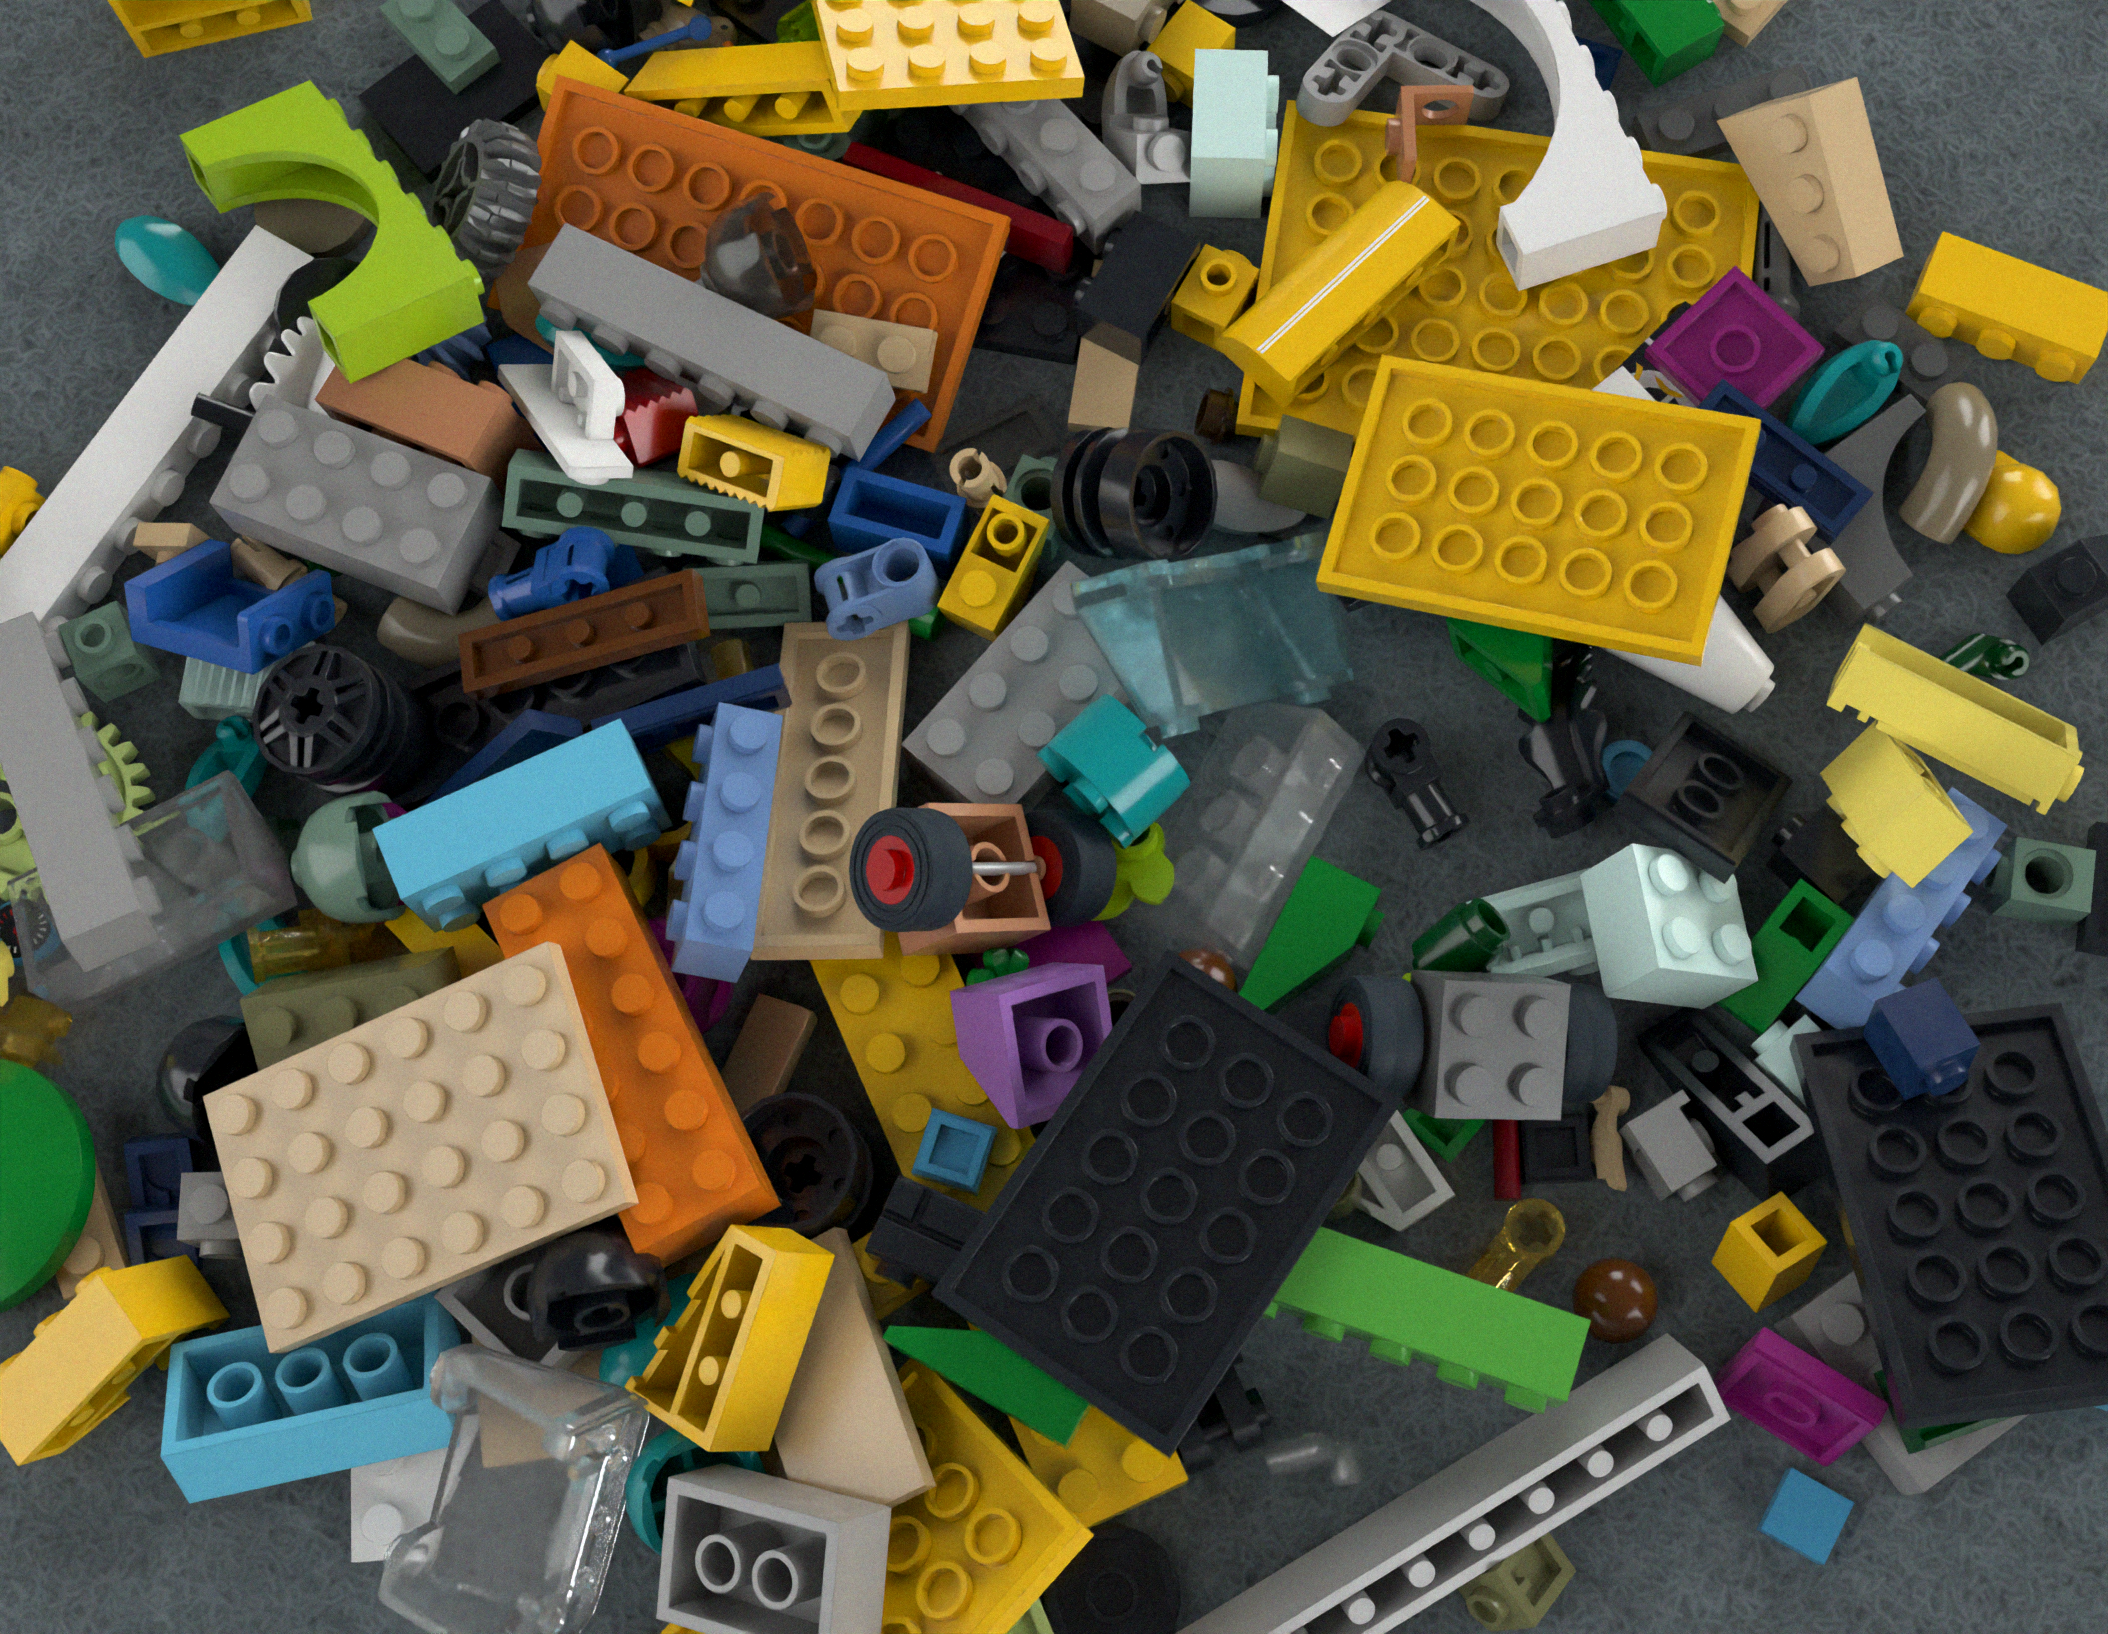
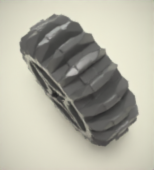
M487 118L484 121L477 119L470 127H466L460 133L459 141L451 145L450 154L447 160L442 162L440 175L434 181L435 189L432 198L428 201L430 209L427 216L432 227L441 225L452 241L456 256L460 261L469 259L476 267L483 284L486 285L504 273L506 264L514 261L515 251L518 246L524 244V234L528 225L532 224V212L539 202L536 198L537 189L542 183L541 175L538 174L542 161L541 156L538 155L537 143L531 140L529 135L519 132V128L502 121L497 123Z

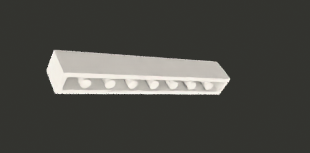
M257 225L254 226L0 560V623L33 611L46 634L57 630L61 636L58 628L59 625L82 616L91 604L98 603L105 597L112 584V575L127 555H132L139 550L133 546L138 522L152 523L164 506L173 504L184 489L186 476L198 460L209 456L219 443L222 426L191 416V409L196 395L200 392L241 408H245L250 403V389L267 369L264 364L265 355L268 352L286 355V352L276 338L274 328V303L277 291L290 273L314 260V257Z

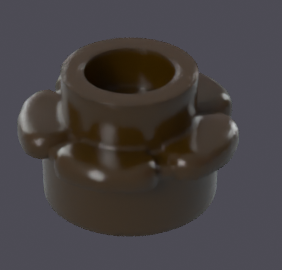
M1227 387L1224 392L1208 388L1201 400L1195 420L1194 435L1210 439V445L1212 446L1219 445L1223 437L1233 439L1235 436L1239 403L1234 402V391L1232 388Z

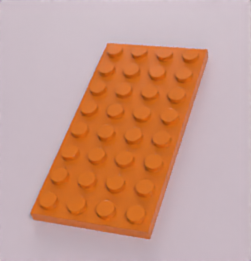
M557 74L537 139L538 155L541 156L542 166L538 173L541 175L542 183L537 189L536 194L539 202L532 212V224L528 225L524 234V244L519 245L515 252L553 242L563 225L568 223L693 283L716 268L723 274L743 306L809 337L815 309L934 330L938 333L927 394L892 388L896 400L877 433L914 398H917L933 416L903 444L937 455L1010 231L1009 223L1011 218ZM495 278L486 306L501 311Z

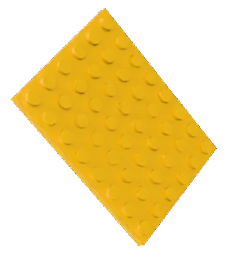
M1287 100L1255 303L1387 182L1397 181L1396 155L1387 156L1385 151L1387 118H1394L1395 115L1355 109L1341 124L1326 127L1310 123L1304 119L1296 109V101ZM1415 125L1417 160L1411 185L1418 187L1461 222L1453 252L1285 408L1279 405L1244 373L1235 434L1260 438L1266 434L1273 437L1282 415L1286 414L1353 435L1352 451H1354L1382 354L1592 390L1609 377L1685 301L1691 306L1694 305L1735 265L1752 279L1760 198L1741 164L1640 150L1643 161L1642 168L1650 184L1656 183L1660 186L1667 205V216L1661 222L1656 247L1518 291L1496 245L1500 207L1514 203L1533 179L1547 153L1552 137L1470 125ZM1636 362L1637 369L1633 377L1638 381L1641 377L1643 366ZM1655 376L1656 382L1663 392L1673 397L1684 398L1680 393L1669 389L1662 380Z

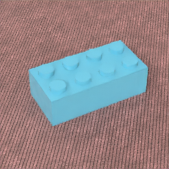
M621 718L379 825L372 830L400 899L436 933L440 930L455 932L471 926L480 919V912L484 911L482 904L598 843H601L610 854L622 848L628 851L638 850L657 841L661 836L660 831L673 826V823L644 758Z
M439 1289L288 1353H269L262 1325L171 1344L160 1457L189 1504L460 1445L461 1335L451 1313L434 1298Z

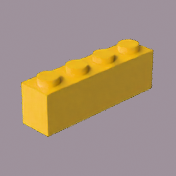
M821 40L654 52L624 90L625 96L755 137L849 132L863 112V110L838 111Z

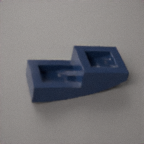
M182 1132L131 1137L123 1143L132 1200V1208L124 1214L132 1266L187 1255L200 1271L203 1268V1258L199 1257L200 1248L177 1240L181 1173L201 1172L198 1142L193 1141Z

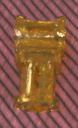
M318 908L298 911L300 925L261 932L257 927L246 928L255 984L265 983L267 977L302 970L313 972L352 965L350 952H356L357 963L382 959V952L373 939V930L377 923H350L351 927H344L343 921L324 915Z
M1529 1198L1519 1201L1509 1210L1501 1231L1487 1246L1480 1259L1465 1277L1513 1293L1536 1266L1548 1262L1559 1249L1565 1236V1223L1562 1214L1553 1204L1544 1199ZM1536 1219L1542 1221L1546 1226L1542 1237L1548 1244L1545 1246L1539 1241L1532 1242L1528 1247L1521 1244L1518 1238L1522 1228L1517 1221L1521 1220L1527 1225L1532 1224Z

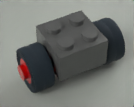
M1411 970L1410 983L1405 979L1389 976L1356 975L1344 979L1336 989L1330 1006L1327 1025V1052L1398 1098L1402 1097V1105L1433 1118L1561 1121L1562 1102H1592L1600 1098L1608 1088L1616 1064L1617 1028L1614 1013L1607 996L1601 989L1590 984H1567L1532 974Z

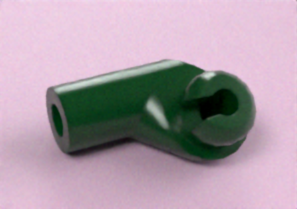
M1981 633L1967 636L1938 657V659L1968 674L1997 680L2022 677L2030 666V656L2024 647L2008 639Z

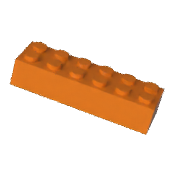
M598 843L482 904L505 959L546 941L561 946L639 1204L618 1212L636 1254L650 1253L658 1256L663 1268L723 1237L731 1224L746 1225L781 1206L627 875L605 847Z

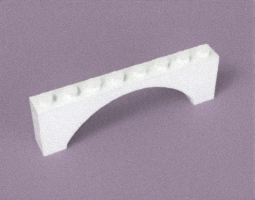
M1470 0L1488 11L1510 29L1528 50L1541 71L1550 95L1554 116V134L1547 153L1533 179L1514 203L1500 207L1496 245L1518 291L1655 248L1661 222L1667 216L1664 194L1658 184H1650L1642 168V155L1637 141L1632 136L1626 137L1618 122V109L1612 93L1609 90L1602 91L1595 77L1594 61L1586 45L1579 46L1574 37L1571 17L1566 4L1562 0L1557 2L1556 0Z

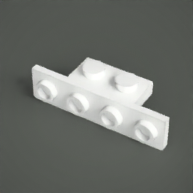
M556 331L553 364H501L498 366L497 378L569 478L588 485L605 484L612 478H632L633 465L613 440L615 418L622 415L625 405L623 383L581 331Z

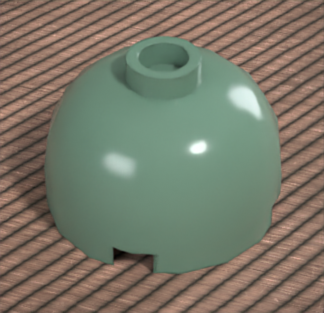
M377 791L350 794L330 801L309 816L298 838L297 849L293 851L291 856V871L297 885L303 887L307 897L324 915L352 924H373L394 921L405 913L407 905L396 906L399 901V894L372 830L397 818H389L386 810L381 805L392 802L386 794Z

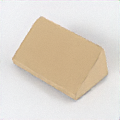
M758 994L720 1074L739 1115L762 1098L785 1092L818 1022L814 1011L767 995Z

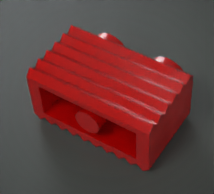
M642 368L636 370L635 374L627 371L624 378L616 375L623 383L625 405L622 415L615 418L613 440L633 466L637 465L638 468H641L680 452L685 422L690 416L698 417L699 415L692 391Z

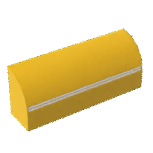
M1400 180L1387 182L1217 338L1214 345L1279 405L1285 408L1453 252L1461 222L1418 187Z

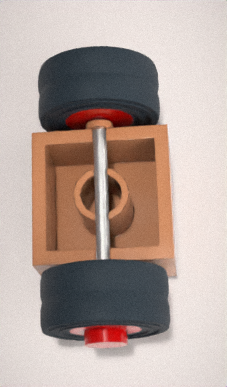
M926 803L917 808H889L872 815L862 825L854 840L850 855L849 875L855 902L864 917L880 929L898 932L903 956L984 953L986 950L994 947L1006 949L1051 930V927H1073L1085 924L1096 918L1108 904L1115 886L1117 865L1114 847L1107 831L1095 818L1080 811L1036 810L1024 815L1022 804Z

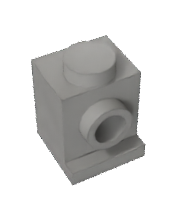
M1162 113L1105 115V147L1141 184L1190 182L1192 132L1170 128L1169 118L1164 117Z
M1683 1089L1626 1123L1618 1132L1622 1138L1623 1146L1660 1202L1678 1192L1685 1203L1719 1182L1712 1172L1717 1163L1711 1156L1715 1152V1147L1709 1134L1695 1118L1687 1120L1681 1111L1690 1101Z

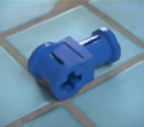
M578 526L568 529L561 534L558 542L536 551L533 567L514 575L510 573L499 574L490 579L488 595L496 615L504 622L609 592V582L605 577V573L614 560L615 544L610 536L593 527Z

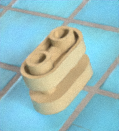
M1779 504L1767 510L1751 524L1755 533L1734 547L1729 554L1732 561L1727 566L1725 572L1739 593L1748 592L1759 586L1765 595L1754 608L1753 613L1768 634L1784 628L1811 611L1846 572L1845 567L1831 548L1822 549L1811 555L1805 547V544L1816 532L1817 527L1802 506L1788 510L1784 504ZM1788 567L1789 570L1782 575L1781 571Z

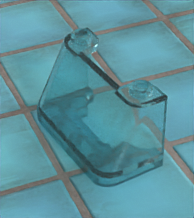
M1323 532L1301 535L1271 545L1261 544L1233 552L1168 563L1167 559L1146 562L1069 584L1074 610L1142 722L1147 728L1159 726L1162 738L1201 730L1198 719L1200 716L1277 697L1293 695L1295 706L1332 699L1330 686L1355 680L1337 595L1319 591L1316 584L1317 574L1326 547Z

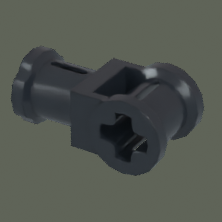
M1396 718L1387 721L1379 727L1373 738V743H1371L1365 754L1364 767L1368 777L1374 784L1384 789L1395 810L1401 807L1404 809L1419 835L1416 844L1420 851H1423L1453 837L1470 824V820L1466 813L1458 814L1439 782L1444 774L1430 753L1431 743L1427 732L1420 724L1410 719ZM1390 746L1391 750L1395 753L1405 750L1409 754L1406 762L1400 756L1389 759L1385 754L1388 747Z

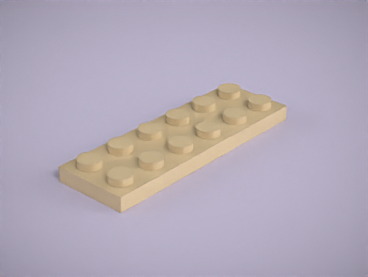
M908 619L876 630L864 638L852 641L834 639L828 634L826 622L784 624L780 668L793 704L788 708L774 712V714L783 715L753 951L750 955L751 960L883 958L885 930L871 924L858 908L851 889L849 864L852 846L862 825L877 812L896 808L911 642Z

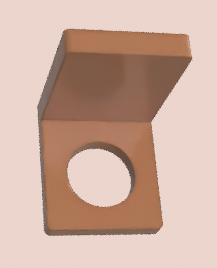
M1473 85L1401 86L1394 118H1387L1385 128V151L1387 156L1396 155L1397 181L1400 180L1408 184L1412 182L1417 160L1415 125L1467 124L1474 97ZM1436 100H1449L1456 103L1454 107L1443 111H1432L1424 108L1426 104Z

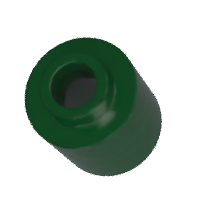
M1474 898L1469 904L1458 903L1412 943V951L1415 957L1412 960L1413 968L1420 971L1480 973L1503 953V944L1511 937L1510 929L1501 914L1487 901L1481 898Z

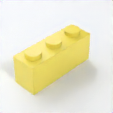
M1875 720L1820 773L1832 792V795L1826 801L1844 820L1841 827L1859 845L1856 852L1865 863L1884 879L1894 872L1913 889L1974 831L1922 758L1904 742L1876 729Z

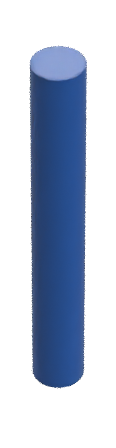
M914 398L874 436L860 462L850 458L839 468L841 479H843L848 465L872 472L933 415L917 398ZM790 514L781 523L793 537L800 539L818 521Z

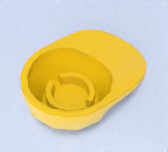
M1997 450L1995 465L1986 490L1962 530L1981 544L1999 553L2022 554L2035 550L2052 537L2059 522L2061 503L2058 488L2044 472L2024 463L2021 464L2006 453Z

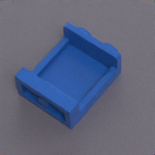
M208 539L124 583L132 641L251 675L258 673L335 628V604L329 572L316 569L280 590L268 589L263 585L234 578L230 544L214 539Z

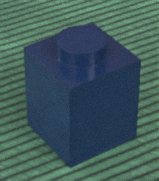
M1937 977L1875 1000L1862 1033L1904 1100L1928 1091L1933 1096H1939L1959 1087L1969 1077L1968 1070L1981 1045Z

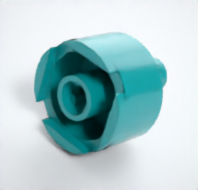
M1104 693L1096 701L1091 702L1036 754V758L1060 783H1063L1065 780L1070 783L1062 790V793L1077 811L1090 816L1095 812L1102 817L1099 823L1107 831L1109 837L1120 848L1125 850L1182 796V793L1190 786L1191 782L1181 765L1163 743L1157 748L1152 740L1143 732L1147 726L1121 702L1111 695Z

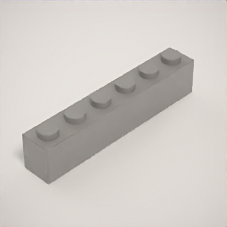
M568 223L563 225L527 283L541 305L539 309L540 314L555 326L566 331H571L574 326L591 333L592 339L607 351L619 356H623L626 351L643 358L646 366L661 377L676 381L681 376L697 384V389L710 400L723 406H729L732 401L750 409L751 415L761 424L782 432L785 427H788L804 435L805 440L829 448L833 458H837L839 453H842L860 462L896 400L886 372Z
M31 611L0 623V763L61 941L82 970L87 972L161 941L162 939L153 915L163 912V908L147 875L138 877L134 864L143 861L144 856L129 824L121 827L119 825L116 813L125 810V804L110 774L102 776L98 764L107 761V755L92 725L84 727L80 716L90 712L77 680L74 677L69 679L65 677L63 668L72 665L65 644L57 630L46 634L35 614Z

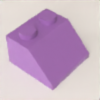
M1052 962L950 991L959 1056L1009 1127L1014 1129H1021L1052 1118L1113 1029L1103 965Z

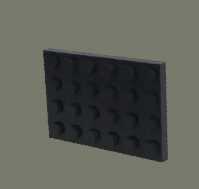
M1167 949L931 1292V1295L934 1299L1158 1453L1170 1459L1402 1100Z
M2061 1002L1961 1014L1981 1043L1968 1070L1969 1077L1959 1087L1946 1094L1933 1096L1928 1091L1908 1100H1904L1862 1033L1865 1026L1793 1035L1789 1049L1809 1118L1815 1132L1814 1135L1900 1430L2108 1405V1132Z

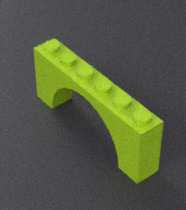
M311 80L179 135L196 183L220 214L248 204L268 200L314 199L339 204L352 209L366 217L378 228L369 252L358 267L335 287L308 301L323 349L350 384L485 322L478 298L479 295L485 293V288L474 264L469 259L460 261L456 256L452 241L441 225L436 227L430 225L418 197L413 192L405 195L389 162L386 160L378 162L375 159L372 147L363 131L359 128L352 131L335 98L326 100Z

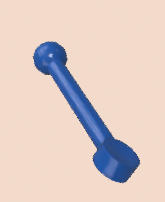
M698 14L691 18L688 26L616 51L603 48L598 51L596 57L616 69L621 61L690 37L698 41H704L711 35L712 22L706 15Z

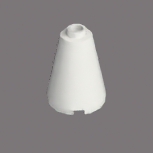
M1720 594L1701 667L1601 647L1603 650L1730 714L1736 713L1743 707L1749 712L1754 711L1769 696L1775 686V683L1769 679L1774 670L1773 663Z

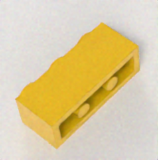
M1942 231L1926 259L1905 314L1935 337L1946 338L1950 336L1976 346L1978 352L1988 358L1996 360L2011 359L2034 368L2039 376L2049 381H2069L2078 384L2096 361L2108 331V292Z

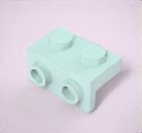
M1590 868L1482 897L1481 899L1487 901L1501 914L1511 933L1510 939L1503 944V953L1482 970L1483 973L1532 974L1546 977L1568 971L1570 975H1585L1599 971L1580 874Z

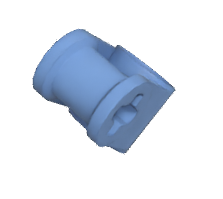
M904 537L892 539L883 545L849 557L833 559L818 568L814 575L816 590L825 596L829 610L826 618L828 634L834 639L841 641L861 639L876 630L910 618L923 616L932 611L942 595V584L923 546L914 539ZM914 574V576L910 579L900 582L903 578L907 577L908 575ZM842 577L844 583L840 584L837 579ZM857 614L859 619L855 621L852 615Z

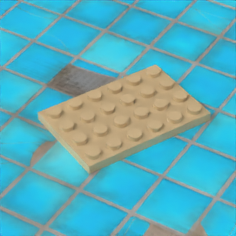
M549 941L203 1096L269 1353H288L639 1204L561 946Z

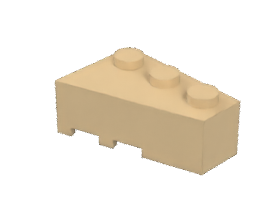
M1857 77L1767 101L1717 120L1718 125L1809 287L1856 278L1904 256Z

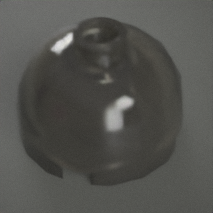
M763 192L730 205L722 210L712 222L704 243L705 261L700 265V273L706 289L772 320H778L810 310L815 299V289L804 293L803 276L812 273L813 268L803 235L792 214L786 207L774 210L768 202L776 196L770 192Z

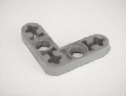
M1376 10L1345 29L1305 73L1296 99V109L1310 123L1326 127L1337 126L1350 116L1384 75L1405 86L1473 85L1474 97L1468 118L1486 121L1499 115L1510 84L1506 75L1495 66L1391 13ZM1375 41L1374 47L1368 44ZM1418 61L1431 62L1440 69L1424 66ZM1341 64H1350L1352 66L1358 67L1362 71H1354L1342 66ZM1329 88L1336 92L1327 95ZM1436 100V102L1449 109L1456 105L1455 102L1449 100Z

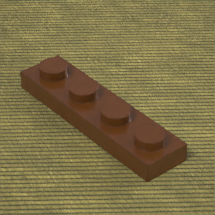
M693 568L458 634L464 694L475 701L709 637L710 628L703 577Z

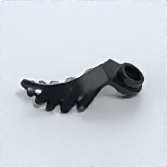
M1580 644L1573 650L1560 654L1557 658L1558 661L1553 662L1551 716L1546 721L1540 724L1520 707L1518 708V717L1533 727L1532 731L1519 739V752L1525 761L1535 768L1552 787L1551 791L1539 799L1542 808L1533 815L1537 827H1545L1550 838L1568 835L1593 821L1597 817V813L1592 803L1611 787L1602 764L1608 725L1602 711L1591 710L1598 690L1597 680H1588L1594 666L1593 658H1591L1595 654L1594 645Z

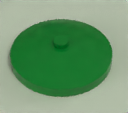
M0 1059V1313L19 1305L35 1294L64 1264L79 1240L87 1222L93 1201L96 1179V1159L92 1135L81 1109L72 1096L61 1085L43 1073L4 1059Z

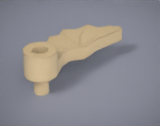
M1609 1085L1600 1098L1590 1102L1594 1104L1595 1109L1599 1112L1589 1136V1143L1591 1145L1590 1156L1591 1161L1596 1165L1597 1179L1606 1180L1608 1186L1615 1190L1625 1191L1627 1183L1622 1161V1138L1617 1132V1116H1622L1627 1112L1630 1105V1095L1626 1088Z

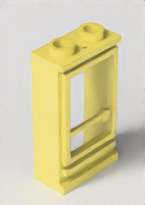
M1864 623L1833 678L1827 706L1842 712L1847 704L1858 710L1857 719L1864 723L1867 722L1870 716L1875 718L1876 729L2029 806L2033 799H2035L2036 811L2043 815H2046L2055 798L2065 803L2074 792L2083 775L2084 767L2078 765L2083 752L2079 750L2076 727L1867 623Z

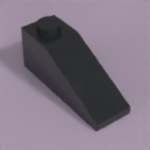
M1683 1007L1637 1037L1639 1047L1673 1094L1682 1089L1686 1093L1690 1101L1683 1108L1691 1118L1698 1120L1705 1128L1714 1144L1715 1152L1725 1166L1762 1203L1780 1191L1788 1198L1823 1175L1822 1159L1810 1118L1695 1008Z

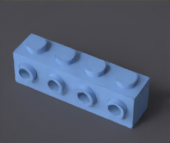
M719 702L710 725H698L691 761L701 764L698 782L691 781L689 784L683 811V820L692 821L689 841H681L674 873V879L684 881L681 901H672L665 936L666 940L675 941L671 971L737 983L752 954L783 715Z
M1953 787L1947 792V795L1974 832L1913 889L1894 872L1886 879L1881 877L1853 916L1855 920L1795 997V1000L1836 1029L1864 1026L1867 1023L1875 1000L1906 989L1905 986L1899 983L1906 971L1909 970L1914 975H1917L1940 946V943L1931 937L1938 925L1948 930L1970 903L1972 898L1962 892L1969 881L1978 886L2002 856L1993 846L2008 825Z

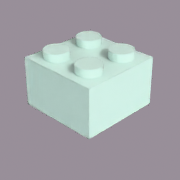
M1195 49L1189 217L1260 219L1262 197H1272L1277 162L1278 129H1276V113H1278L1279 75H1268V51Z
M1632 843L1580 874L1603 990L1607 997L1704 1009L1758 981L1751 942L1744 921L1734 873L1724 884L1674 850Z

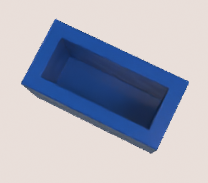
M850 465L846 468L828 518V524L837 550L857 554L883 545L892 539L902 537L914 539L923 546L938 578L947 581L950 580L961 558L971 529L967 498Z

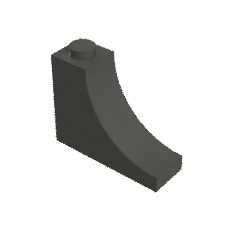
M1911 394L1905 396L1824 454L1874 492L1870 501L1831 546L1816 535H1813L1805 544L1811 555L1822 549L1831 548L1845 567L1846 572L1822 600L1849 631L1866 618L1873 625H1877L1897 610L1904 602L1899 593L1913 575L1894 547L1888 533L1882 503L1883 482L1889 458L1897 447L1912 435L1927 412ZM1764 497L1753 520L1755 521L1760 515L1776 505Z

